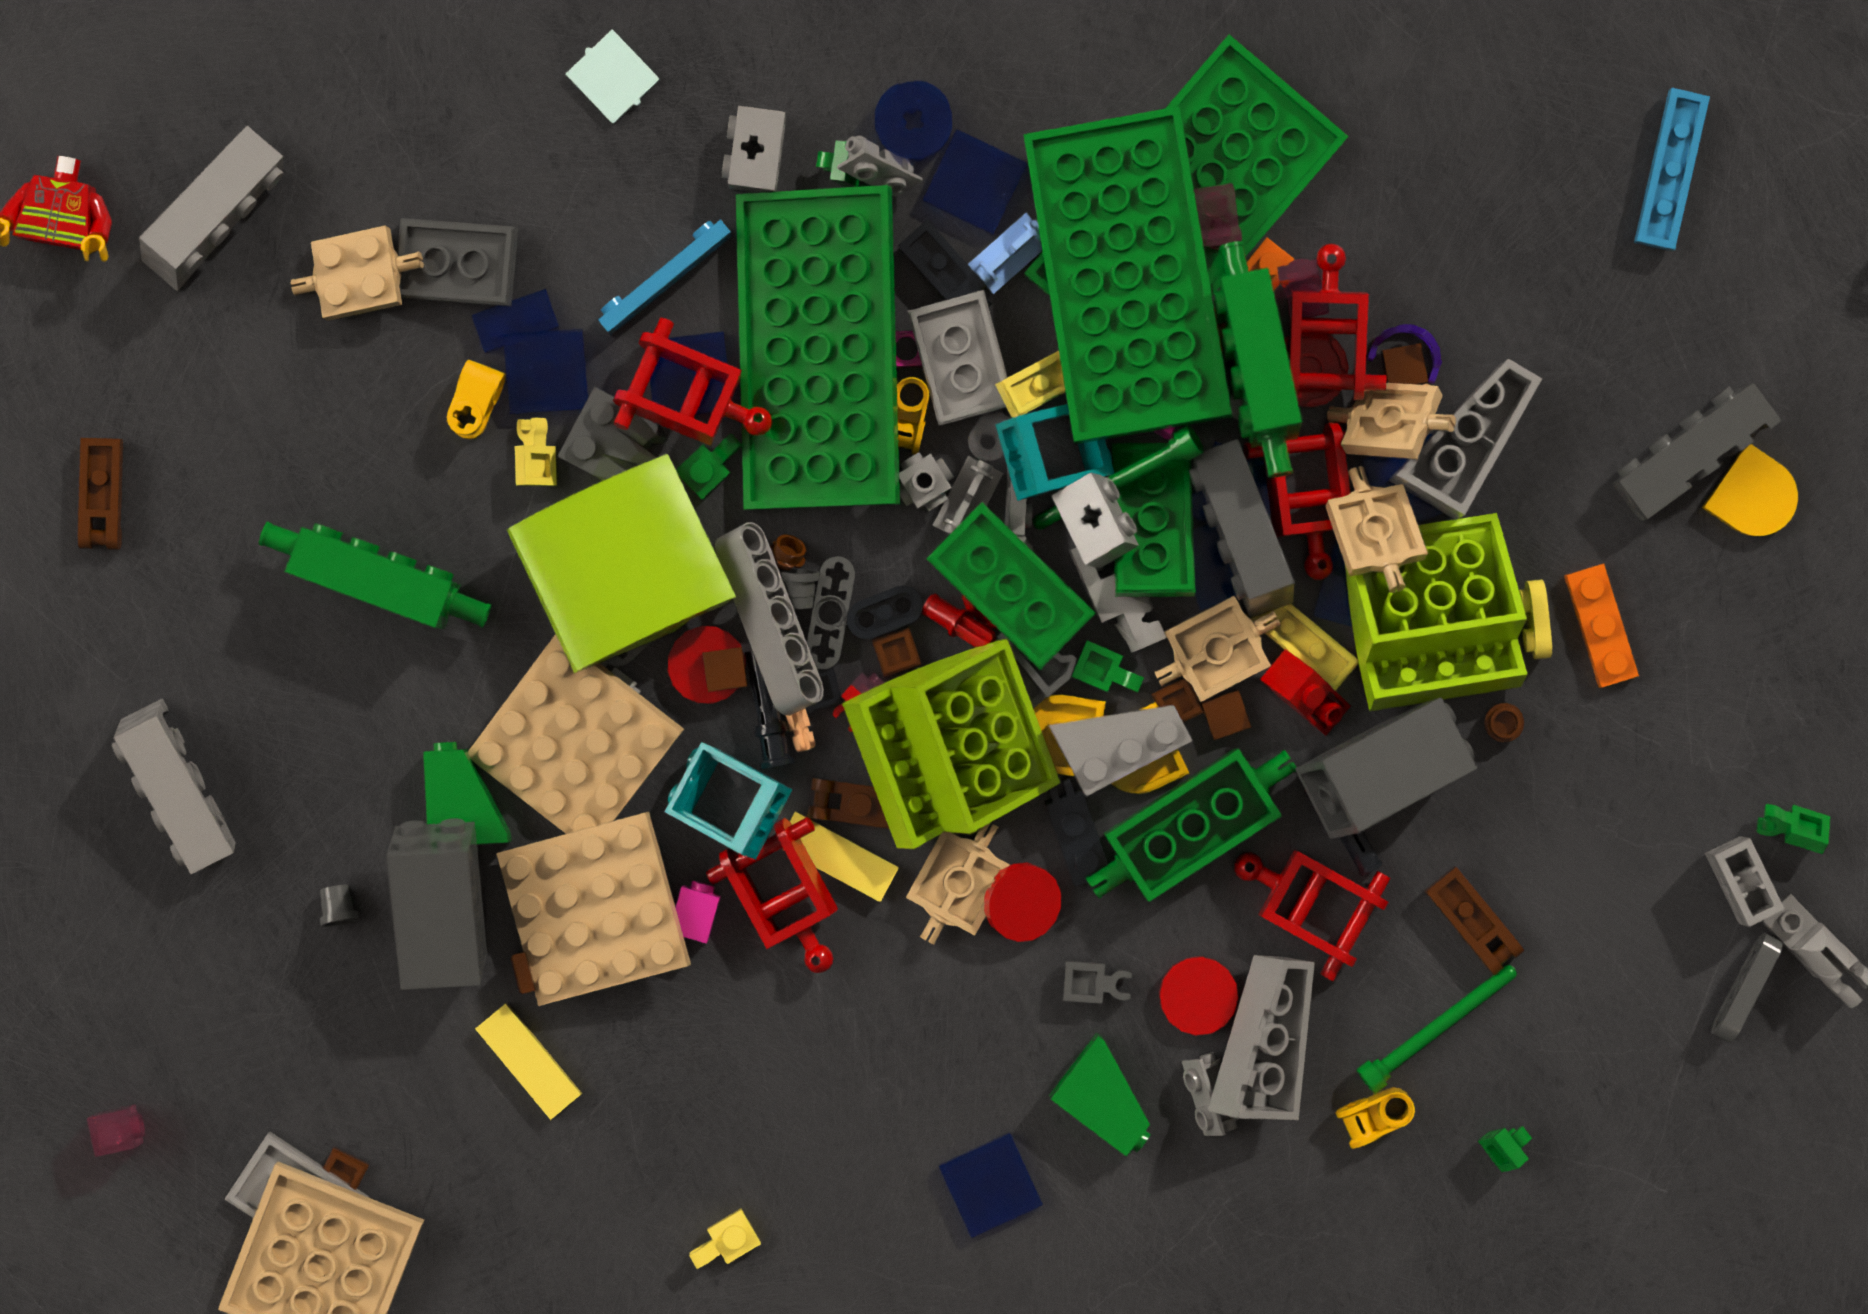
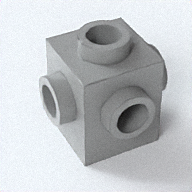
M919 452L900 464L903 469L899 473L900 497L906 506L913 503L917 510L925 506L929 512L948 500L945 494L951 490L948 481L954 477L942 457L935 461L931 454L923 458ZM925 473L932 478L930 487L920 488L917 485L916 479L920 474Z

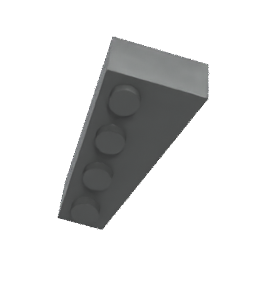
M1754 383L1742 386L1734 391L1730 386L1726 387L1711 399V402L1714 404L1713 407L1703 414L1696 410L1682 420L1679 424L1683 429L1672 438L1666 433L1648 447L1652 452L1640 462L1635 457L1617 470L1621 477L1612 484L1640 521L1649 519L1692 487L1691 483L1695 479L1699 481L1719 468L1723 463L1722 459L1727 455L1731 457L1753 443L1755 439L1753 435L1758 431L1766 428L1772 429L1782 422V419Z
M1238 439L1206 450L1203 454L1193 458L1194 469L1189 470L1192 484L1196 492L1203 491L1207 505L1203 506L1206 520L1210 528L1216 527L1220 541H1217L1219 553L1224 564L1229 563L1234 576L1231 578L1233 589L1238 600L1242 599L1248 617L1251 619L1294 603L1295 583Z

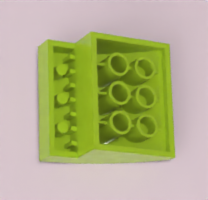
M668 454L584 489L507 529L574 673L671 634L689 620L722 607L736 597Z
M1497 513L1418 525L1428 554L1423 561L1399 567L1406 585L1399 592H1397V589L1395 593L1389 592L1383 572L1373 571L1349 577L1345 565L1353 635L1369 711L1424 703L1440 697L1442 699L1522 687L1527 676V670L1518 637L1527 617Z
M1008 639L994 641L987 645L941 659L885 682L842 703L897 848L915 849L944 832L971 834L1060 784Z

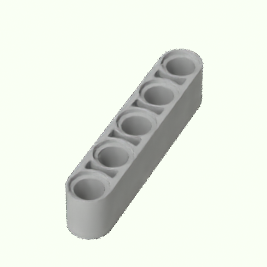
M747 522L717 538L715 552L736 595L733 600L771 700L781 714L792 715L821 701L824 688L778 566L773 558L774 556L766 535L757 524Z

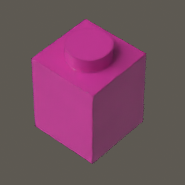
M692 880L691 886L683 885L681 887L676 911L683 937L703 943L709 941L721 895L713 893L715 886Z

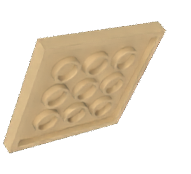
M555 634L467 753L474 763L560 830L568 834L615 821L683 732L684 728L600 663L574 673Z
M649 811L496 853L523 952H526L536 987L534 992L538 1006L691 965Z
M277 1161L269 1177L218 1310L228 1314H388L424 1219Z

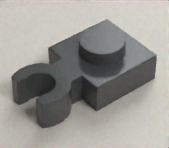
M1065 960L1062 1000L1102 1004L1103 992L1110 993L1118 1000L1131 999V993L1120 992L1116 989V982L1120 978H1132V973L1128 970L1120 969L1114 971L1111 975H1105V963Z

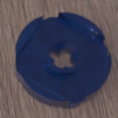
M925 81L899 83L890 87L881 96L875 109V131L880 143L886 150L896 156L913 161H922L938 153L945 146L952 132V112L946 96L937 87ZM916 111L921 112L923 115L920 121L924 126L921 129L914 127L911 131L906 129L907 121L903 118L904 114L908 112L913 115Z

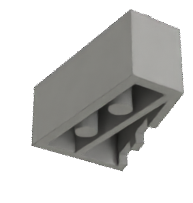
M1174 705L1048 725L1085 796L1100 790L1192 741Z

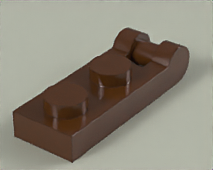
M80 438L78 546L80 549H92L94 545H106L108 550H120L123 439ZM93 518H106V530L94 529Z
M812 778L811 790H814L813 805H808L807 817L889 829L874 786ZM830 793L842 794L840 809L828 808Z
M1456 866L1452 867L1424 890L1493 976L1503 969L1502 964L1512 956L1516 959L1524 952L1523 947ZM1497 936L1502 945L1491 953L1485 945Z

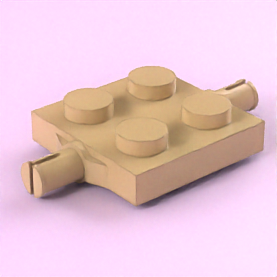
M386 225L312 241L313 275L291 279V285L294 286L291 289L295 296L316 291L320 299L322 318L327 321L402 305L399 287L401 273L423 268V258L419 251L398 256L393 248L391 229Z
M1386 383V391L1365 390L1364 400H1357L1351 408L1331 406L1329 408L1330 411L1327 413L1329 423H1347V430L1341 446L1346 454L1418 459L1426 436L1430 431L1445 430L1452 432L1454 431L1453 427L1456 426L1454 415L1436 414L1443 395L1438 386Z
M1359 466L1357 470V467H1354L1348 471V475L1351 478L1355 491L1344 497L1330 499L1326 504V510L1349 577L1373 571L1383 572L1389 592L1395 593L1396 589L1399 592L1406 587L1399 567L1423 561L1428 554L1404 485L1399 484L1385 488L1371 487L1365 473V468Z
M1234 595L1164 631L1173 648L1175 662L1154 672L1157 679L1172 672L1159 679L1160 685L1163 687V685L1183 676L1193 686L1200 702L1270 667L1271 665L1262 649L1260 635L1281 626L1278 619L1263 625L1277 617L1274 610L1252 621L1243 613Z
M990 823L983 826L977 832L974 840L961 838L952 832H944L939 835L906 895L907 899L922 906L931 916L919 937L926 940L932 928L935 927L928 940L929 943L935 945V941L945 924L958 926L972 935H976L986 917L984 912V896L987 888H991L992 883L995 881L993 878L1000 870L1010 866V864L995 857L990 849L987 848L999 828L998 826L992 824L985 837L984 834Z

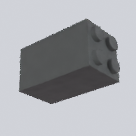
M1442 697L1411 706L1295 768L1330 839L1359 833L1477 769L1473 761V749L1465 739H1462L1455 725L1456 716L1452 708L1444 703Z
M452 818L446 819L440 824L424 825L422 821H407L400 826H395L387 853V865L400 989L481 985L487 957V945L475 822H464L462 819Z

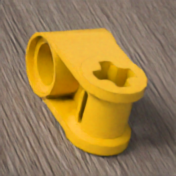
M470 359L467 360L459 376L456 392L447 412L448 425L458 436L464 439H474L484 432L492 410L503 390L506 373ZM471 410V415L476 421L474 424L467 423L463 429V424L458 420L460 414L467 416Z
M908 377L902 379L897 384L898 431L910 433L912 437L898 435V446L910 449L912 454L915 455L919 452L926 421L924 418L929 401V390L922 380L916 377ZM915 384L922 389L923 399L918 405L914 407L907 406L901 401L900 392L905 385Z
M1392 1087L1370 1097L1351 1102L1336 1110L1335 1113L1337 1118L1343 1119L1351 1137L1349 1145L1354 1149L1374 1142L1383 1135L1409 1124L1414 1117L1415 1107L1405 1091ZM1393 1098H1401L1406 1103L1405 1111L1397 1117H1391L1385 1112L1386 1104ZM1356 1116L1359 1117L1363 1130H1360L1355 1119Z

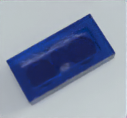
M546 289L512 300L511 307L495 306L471 315L485 353L560 328Z

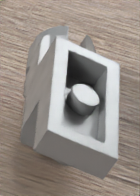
M1077 548L1069 551L1099 623L1116 617L1118 623L1114 625L1128 644L1131 653L1166 638L1160 621H1152L1150 623L1141 621L1145 613L1151 612L1154 608L1150 597H1115V574L1101 580L1098 572L1103 571V567L1098 569L1085 565Z
M1787 893L1780 899L1785 910L1761 922L1779 941L1783 942L1784 947L1813 977L1819 978L1849 1008L1857 1006L1863 999L1849 985L1843 984L1840 978L1843 976V973H1847L1863 989L1868 988V969L1823 923H1819L1792 894Z

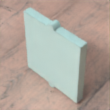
M613 29L592 49L586 48V55L566 73V76L613 125L630 108L639 106L641 104L640 99L660 81L656 74Z

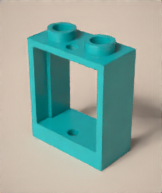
M1068 404L1016 416L996 424L1017 501L1061 490L1090 472L1104 477L1114 474L1112 456L1107 448L1105 439L1078 444L1085 471L1048 481L1032 425L1070 416Z
M701 742L699 747L689 755L686 763L687 770L680 783L672 788L668 796V806L665 812L739 854L756 860L793 789L727 753ZM718 762L761 784L735 836L692 813Z

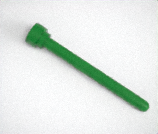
M1187 425L1174 432V437L1169 440V445L1112 474L1108 478L1113 481L1117 489H1120L1176 458L1179 461L1183 459L1189 461L1203 454V445L1195 430L1190 425ZM1056 505L1034 516L1032 523L1036 529L1042 530L1058 522L1062 517Z
M1511 965L1504 966L1498 974L1492 975L1381 1061L1379 1059H1375L1373 1062L1367 1060L1356 1069L1358 1075L1372 1093L1377 1094L1388 1085L1386 1081L1391 1078L1390 1073L1515 979L1517 975L1516 969Z

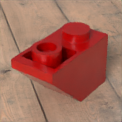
M1286 649L1260 679L1281 700L1325 736L1340 722L1343 715L1351 707L1315 670Z

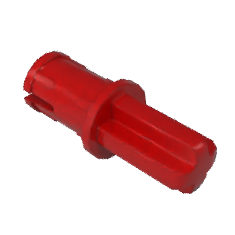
M936 593L932 594L923 605L921 614L947 629L948 635L952 638L958 636L975 648L996 641L994 631L970 617V612L967 609L960 610Z

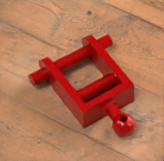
M1326 244L1320 248L1316 257L1318 266L1323 270L1322 289L1320 291L1291 290L1289 365L1296 397L1298 398L1299 388L1353 390V400H1364L1365 390L1386 391V375L1365 374L1369 294L1367 292L1339 291V270L1345 265L1346 254L1339 245ZM1334 254L1335 261L1331 263L1328 262V255ZM1302 302L1356 304V319L1302 317ZM1301 333L1355 335L1353 374L1300 373Z
M666 318L659 319L653 333H642L638 343L646 351L628 391L617 390L613 398V402L620 407L613 423L615 426L628 430L634 415H638L709 446L712 445L724 417L742 423L746 431L751 435L761 436L770 430L772 417L766 409L762 407L747 409L733 403L731 400L740 381L742 370L669 340L668 338L674 323ZM660 357L697 372L679 412L643 398V394ZM712 378L725 385L708 424L694 419Z
M1337 422L1325 424L1323 434L1301 436L1298 439L1286 441L1288 454L1325 449L1330 489L1288 494L1285 476L1268 478L1262 446L1251 448L1250 443L1244 444L1246 459L1263 457L1271 523L1276 537L1306 535L1309 555L1304 561V569L1306 574L1315 580L1327 578L1333 570L1332 558L1325 553L1323 533L1333 530L1330 520L1292 524L1290 509L1326 505L1330 499L1344 497L1351 493L1346 453L1341 446L1346 431H1342Z
M806 817L793 825L786 818L774 824L776 834L766 839L756 860L737 854L730 848L720 852V864L707 870L706 875L713 885L726 878L729 879L766 949L796 935L806 951L804 957L806 967L814 973H823L829 970L833 964L832 951L827 946L821 945L818 942L811 926L832 915L838 910V907L800 839L815 831L812 821ZM783 848L802 883L764 903L746 867ZM808 897L811 898L816 908L815 911L778 929L772 916Z
M1297 850L1292 852L1281 874H1277L1263 866L1261 858L1252 852L1240 854L1234 863V871L1241 880L1253 881L1256 879L1272 889L1258 914L1259 916L1330 955L1320 974L1331 981L1335 980L1343 963L1351 967L1354 966L1357 958L1349 954L1375 906L1385 910L1389 903L1381 898V895L1391 878L1379 871H1376L1368 888L1365 889ZM1248 862H1251V870L1246 871L1245 865ZM1303 865L1312 870L1313 873L1288 918L1285 919L1275 912L1299 868ZM1327 879L1361 898L1335 946L1301 928Z

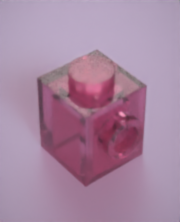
M135 1104L97 1112L87 1118L95 1157L134 1149L144 1143V1121L141 1114H137Z

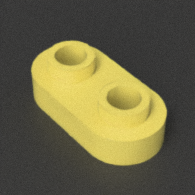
M1543 580L1526 581L1525 588L1519 590L1525 613H1527L1528 629H1523L1525 652H1532L1534 659L1551 658L1552 636L1546 587Z

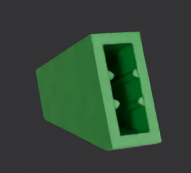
M457 742L433 743V751L423 752L427 824H440L446 819L458 818L464 820V822H475L477 844L508 843L512 841L511 832L476 764L469 757L468 749H457Z
M1095 1033L1049 1094V1097L1053 1102L1127 1157L1131 1150L1137 1153L1150 1137V1133L1146 1131L1150 1124L1103 1037Z

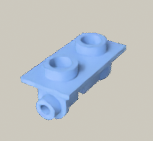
M1025 213L968 264L993 294L1042 252L1038 221L1032 220Z

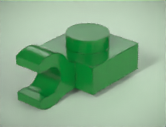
M730 433L712 452L705 444H702L676 469V472L703 500L731 474L724 463L742 447V443Z
M1086 641L1071 676L1105 692L1109 691L1112 682L1138 693L1144 679L1142 676L1119 667L1123 658L1122 655L1090 641Z
M1766 804L1764 807V818L1759 817L1757 819L1756 832L1764 836L1785 834V843L1823 854L1829 842L1830 816L1796 805H1792L1788 812L1776 805Z

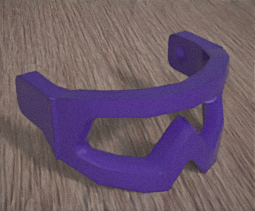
M1402 324L1386 329L1377 337H1374L1366 356V360L1373 362L1376 357L1378 346L1393 334L1411 333L1423 340L1430 349L1432 368L1430 373H1428L1427 383H1435L1442 360L1440 347L1430 332L1412 324Z

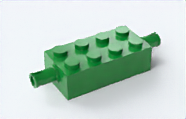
M1242 241L1226 243L1219 246L1225 277H1221L1220 289L1214 291L1215 301H1213L1217 324L1224 323L1225 329H1222L1223 339H1221L1225 362H1233L1231 377H1229L1232 396L1234 400L1241 399L1242 406H1239L1240 415H1237L1241 437H1249L1251 448L1262 446L1268 478L1287 476L1293 473V468L1290 464L1286 441L1298 439L1302 420L1269 269L1264 268L1249 272L1244 252V243Z
M268 521L263 527L258 544L290 556L285 570L286 573L434 628L445 629L450 615L479 625L481 628L484 627L492 605L460 594L459 589L461 585L452 582L453 573L430 565L426 566L425 571L415 568L417 560L392 551H389L387 557L378 554L380 546L352 537L350 543L341 540L343 532L314 523L313 529L301 527L299 533L273 525Z
M1234 748L1104 832V836L1116 853L1114 856L1115 860L1090 877L1085 878L1091 888L1106 879V882L1093 889L1098 899L1103 898L1102 896L1129 880L1130 883L1135 882L1144 898L1150 902L1281 817L1280 811L1269 796V788L1292 773H1296L1295 768L1297 767L1294 762H1289L1278 770L1279 766L1291 759L1288 753L1282 750L1280 754L1255 769L1253 766L1250 767L1241 751Z

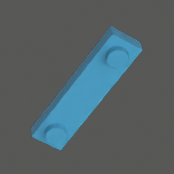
M1676 88L1669 89L1634 243L1668 251L1675 250L1710 96Z
M721 219L716 224H713L711 221L703 224L693 233L694 242L623 300L618 295L601 309L604 315L598 320L610 335L614 334L732 237L731 231Z

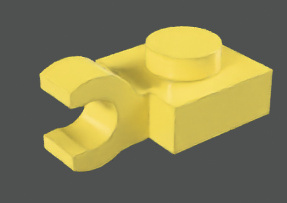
M546 418L519 419L517 421V434L524 445L515 446L516 486L547 487L557 485L556 446H546L548 430Z
M739 1209L707 1228L712 1239L689 1252V1256L697 1269L706 1265L720 1254L728 1264L759 1246L761 1241L743 1210Z

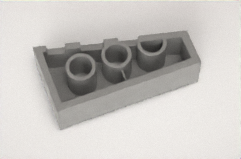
M246 126L139 237L142 262L178 292L216 246L227 237L240 218H245L257 204L258 197L264 190L270 191L278 184L284 175V172H282L283 156L250 127Z
M1510 359L1501 363L1452 413L1456 418V426L1453 427L1454 431L1436 430L1424 442L1418 459H1408L1388 481L1395 485L1403 484L1405 491L1453 519L1464 516L1542 378Z
M162 698L120 719L113 737L115 742L112 743V747L118 760L122 764L128 763L135 776L131 780L138 795L142 799L147 797L154 809L151 811V816L156 827L161 833L167 831L173 844L170 845V850L179 866L186 865L190 874H193L233 854L236 842L213 797L209 795L204 798L201 791L205 790L206 787L197 765L192 761L186 763L184 756L187 753L183 744L185 741L178 728L168 727L163 714L169 710Z
M1253 956L1207 1110L1208 1112L1235 1118L1299 1120L1315 962L1279 956Z

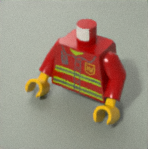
M57 156L54 178L34 175L31 182L24 183L0 211V246L5 247L9 244V231L13 230L12 235L21 240L82 250L85 261H89V255L92 252L95 253V251H99L101 261L108 260L106 244L108 243L112 219L102 196L96 193V189L89 184L77 182L81 160Z

